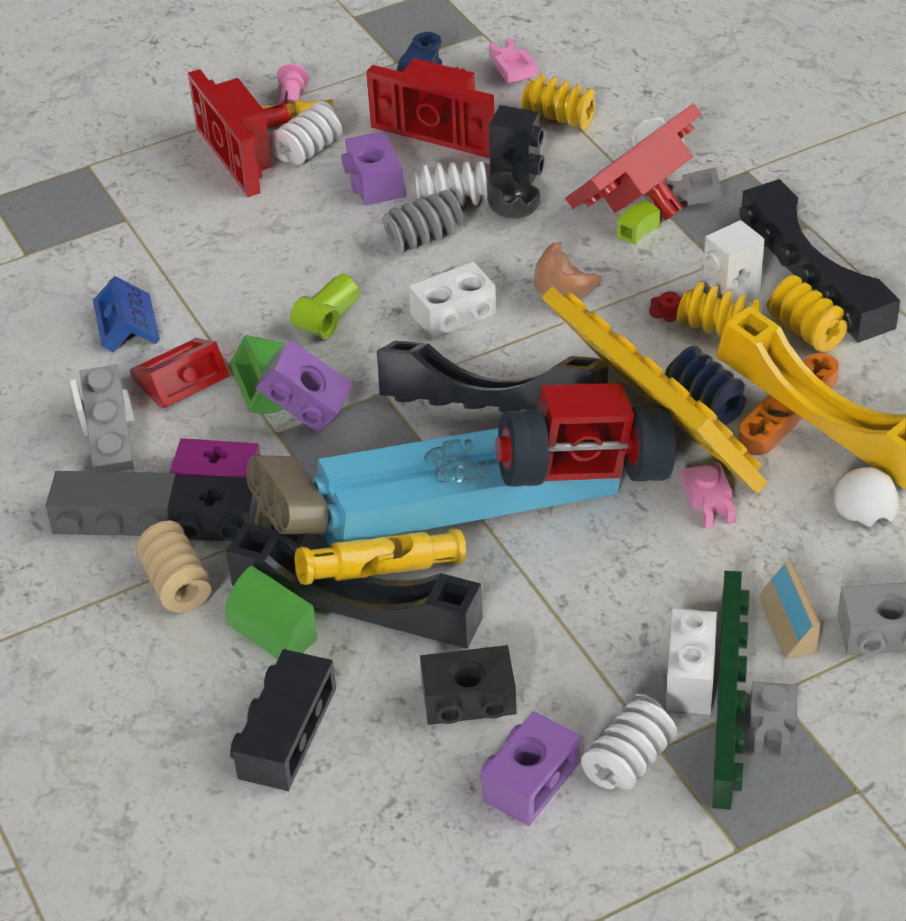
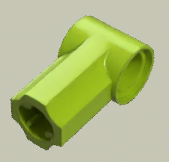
M340 273L337 277L331 279L312 298L302 296L295 302L290 314L291 325L322 339L330 338L338 327L340 316L360 298L359 286L353 282L350 276Z

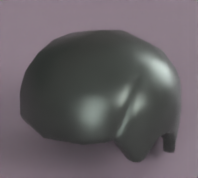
M498 172L491 175L487 180V201L491 210L502 217L512 219L523 218L531 215L540 205V190L531 185L529 178H526L523 183H517L514 181L511 172Z

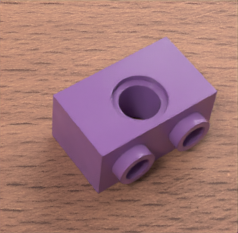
M385 131L345 139L346 153L341 154L345 174L350 173L353 192L360 193L365 206L405 197L403 168Z
M290 338L271 357L255 389L319 433L339 414L353 383Z
M533 711L522 725L517 724L511 730L505 746L499 753L489 756L483 764L480 772L483 801L530 826L580 764V735Z

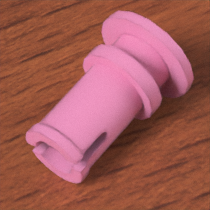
M286 64L278 69L277 81L281 91L279 103H295V100L300 99V95L309 81V74L302 66Z

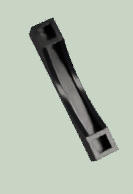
M780 179L743 191L742 207L739 210L741 221L765 239L764 246L778 258L783 267H786L793 275L800 277L802 283L806 282L811 285L812 290L822 293L823 298L830 299L833 302V306L837 305L843 309V320L847 321L848 325L847 332L857 343L896 329L900 299L880 279L842 267L813 247L803 234L798 223L797 209L799 198Z
M395 340L377 350L379 395L394 396L397 402H412L417 399L428 400L429 404L434 406L448 405L452 402L463 403V407L466 409H481L486 406L498 407V410L504 413L515 410H537L541 385L608 383V359L570 356L540 375L520 380H499L480 376L460 368L442 356L429 343Z
M247 522L243 523L226 550L232 586L235 585L243 572L252 565L313 605V608L468 649L483 619L481 583L439 573L427 578L413 580H385L368 576L336 581L334 577L313 580L312 584L308 585L300 584L295 570V552L297 548L302 546L286 534H280L277 530Z

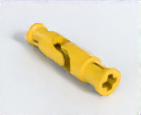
M453 528L449 529L447 533L435 535L417 532L375 539L332 543L330 548L314 550L299 547L295 552V570L300 584L308 585L312 584L313 580L334 577L336 581L364 578L370 575L430 569L432 564L446 562L461 565L466 559V542L462 531Z

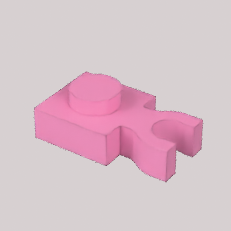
M511 38L505 40V48H499L495 43L489 44V55L495 60V68L508 84L521 82L524 79L537 76L536 62L524 48L515 50V43Z
M721 463L681 469L680 481L692 509L703 507L702 521L705 528L713 527V518L716 513L724 515L727 524L734 523L736 509L731 502L732 488Z

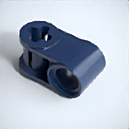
M433 32L417 34L405 54L401 56L397 71L403 72L414 58L442 65V60L439 58V49L442 44L441 37Z

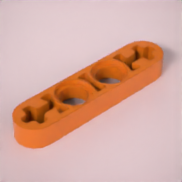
M814 353L802 361L831 389L835 386L839 363L836 358L826 353ZM768 395L741 422L739 441L748 449L747 452L751 455L767 454L798 424L802 417L771 395ZM779 410L786 412L788 415L786 417H774L769 412Z

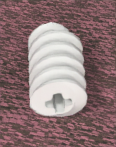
M319 100L316 104L301 112L297 117L292 118L288 123L283 124L279 129L270 133L269 146L277 159L299 166L305 162V159H310L314 156V153L323 150L324 146L327 147L333 140L342 137V125L332 106L323 100Z
M482 160L477 162L475 171H472L469 162L465 161L461 172H458L454 162H450L447 173H444L440 163H436L433 174L430 173L426 164H422L419 174L415 172L417 199H426L431 194L439 195V192L446 189L455 195L460 206H464L467 196H470L474 206L478 205L481 195H484L487 202L486 170Z
M636 693L632 701L624 707L622 713L618 714L612 721V725H609L603 731L601 737H598L591 745V749H588L581 757L582 768L591 782L601 788L613 790L615 787L623 790H631L636 784V778L642 777L647 771V766L655 762L657 753H662L667 747V742L672 741L676 737L677 727L654 698L646 694Z

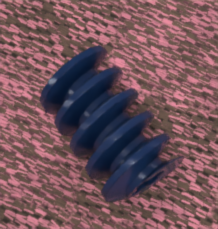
M695 345L689 346L666 368L665 375L669 379L672 377L690 393L689 396L695 401L700 400L717 415V419L724 425L735 421L742 414L746 406V397L743 395L745 389L744 382L739 378H734L731 371L724 370L722 364L716 361L713 362L712 357L706 353L703 354L700 347Z

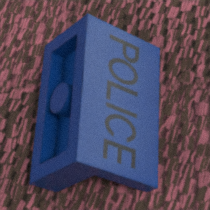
M114 275L93 299L102 347L114 352L131 332L156 344L160 337L150 294Z

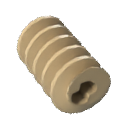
M170 520L161 521L150 526L142 533L136 545L137 557L142 563L144 571L148 574V578L153 584L161 604L167 610L174 613H187L201 606L210 596L212 586L207 582V572L202 567L200 559L196 556L194 548L190 545L188 537L184 534L182 526Z

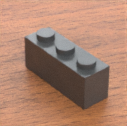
M55 471L45 505L52 534L141 536L150 526L161 521H169L167 509L176 474Z

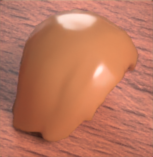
M554 242L543 252L535 267L534 284L541 296L551 287H554L563 296L570 291L580 300L594 289L601 287V276L585 274L577 267L572 266L566 254L561 252L563 243Z

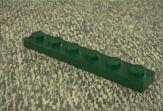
M724 570L712 808L731 810L732 792L742 791L743 763H734V755L743 754L745 726H736V717L744 718L746 691L737 690V682L746 683L747 656L739 655V648L747 649L748 622H740V615L748 616L750 590L741 589L742 571Z

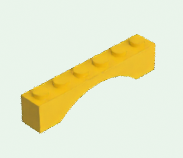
M751 306L746 307L725 323L716 354L718 359L871 467L877 468L890 476L894 483L906 490V414H888L873 411L855 404L836 393L802 362L789 344L781 327Z

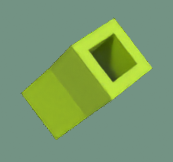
M646 199L629 207L617 219V238L637 244L644 235L659 228L660 209Z

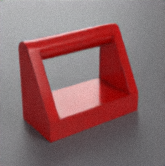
M194 338L130 369L133 380L161 408H166L230 376L217 342Z

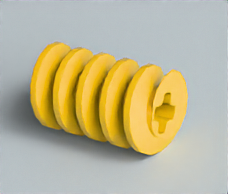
M541 73L536 81L531 80L527 83L522 94L521 106L522 109L540 112V117L545 116L548 120L556 119L558 123H568L571 127L577 128L580 126L582 130H587L595 112V91L593 88H588L584 95H582L583 87L580 84H576L571 91V83L566 80L559 88L558 78L552 77L547 84L546 74Z
M796 275L788 276L782 280L769 297L767 310L772 317L781 321L785 327L802 337L805 342L812 345L819 352H827L833 349L842 341L847 333L848 325L847 321L843 320V309L837 305L833 306V302L830 299L823 298L822 293L812 290L811 285L806 282L802 283L801 278Z
M699 281L694 289H687L678 307L677 322L680 325H684L689 321V326L693 329H699L703 326V330L708 334L717 331V335L721 338L725 323L746 308V295L741 294L737 301L733 303L731 290H726L722 298H718V286L713 285L708 294H705V284L703 281ZM755 299L751 307L761 313L760 300Z

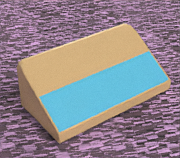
M791 561L785 562L763 588L759 599L783 656L790 659L816 654L821 624L794 564Z

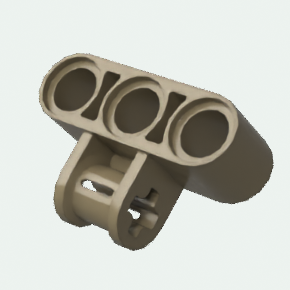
M251 456L247 465V483L250 491L258 501L254 524L277 530L280 534H286L300 546L304 534H323L328 525L329 518L327 502L296 458L293 456Z

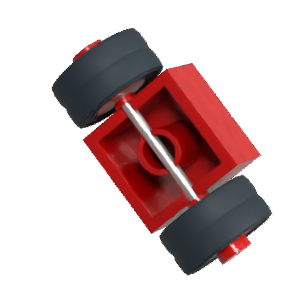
M622 383L541 385L537 410L506 411L502 414L498 428V437L495 442L496 459L499 462L502 479L505 485L510 487L538 486L543 484L544 481L621 478L623 464L628 477L632 481H663L671 476L674 468L676 437L673 420L668 409L663 406L631 408Z

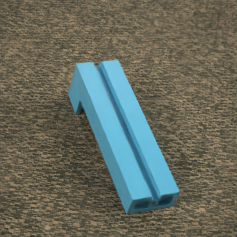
M498 428L320 458L318 459L317 476L312 478V482L327 502L328 525L324 533L319 535L322 539V548H330L331 544L336 542L401 535L615 495L618 493L621 478L544 481L543 484L538 486H507L502 479L499 462L496 459L495 442L498 437Z

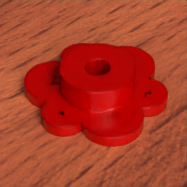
M671 291L664 292L660 297H653L649 314L654 318H663L666 322L675 321L682 297Z

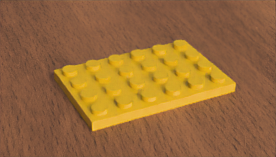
M551 287L542 296L544 302L599 358L608 359V367L651 404L666 407L670 412L673 422L751 490L758 494L768 484L766 479L758 472L762 464L747 452L748 449L717 419V415L700 400L695 401L689 396L690 393L672 377L669 379L663 374L664 371L648 356L644 355L643 357L638 353L637 348L620 333L617 335L613 332L611 326L598 314L588 311L586 305L569 291L563 296L554 287Z

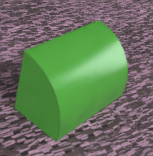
M245 335L234 354L230 366L249 412L268 414L284 410L255 388L271 357L285 343Z
M252 565L243 572L233 586L227 600L225 610L227 625L277 659L283 649L303 653L317 641L313 605Z

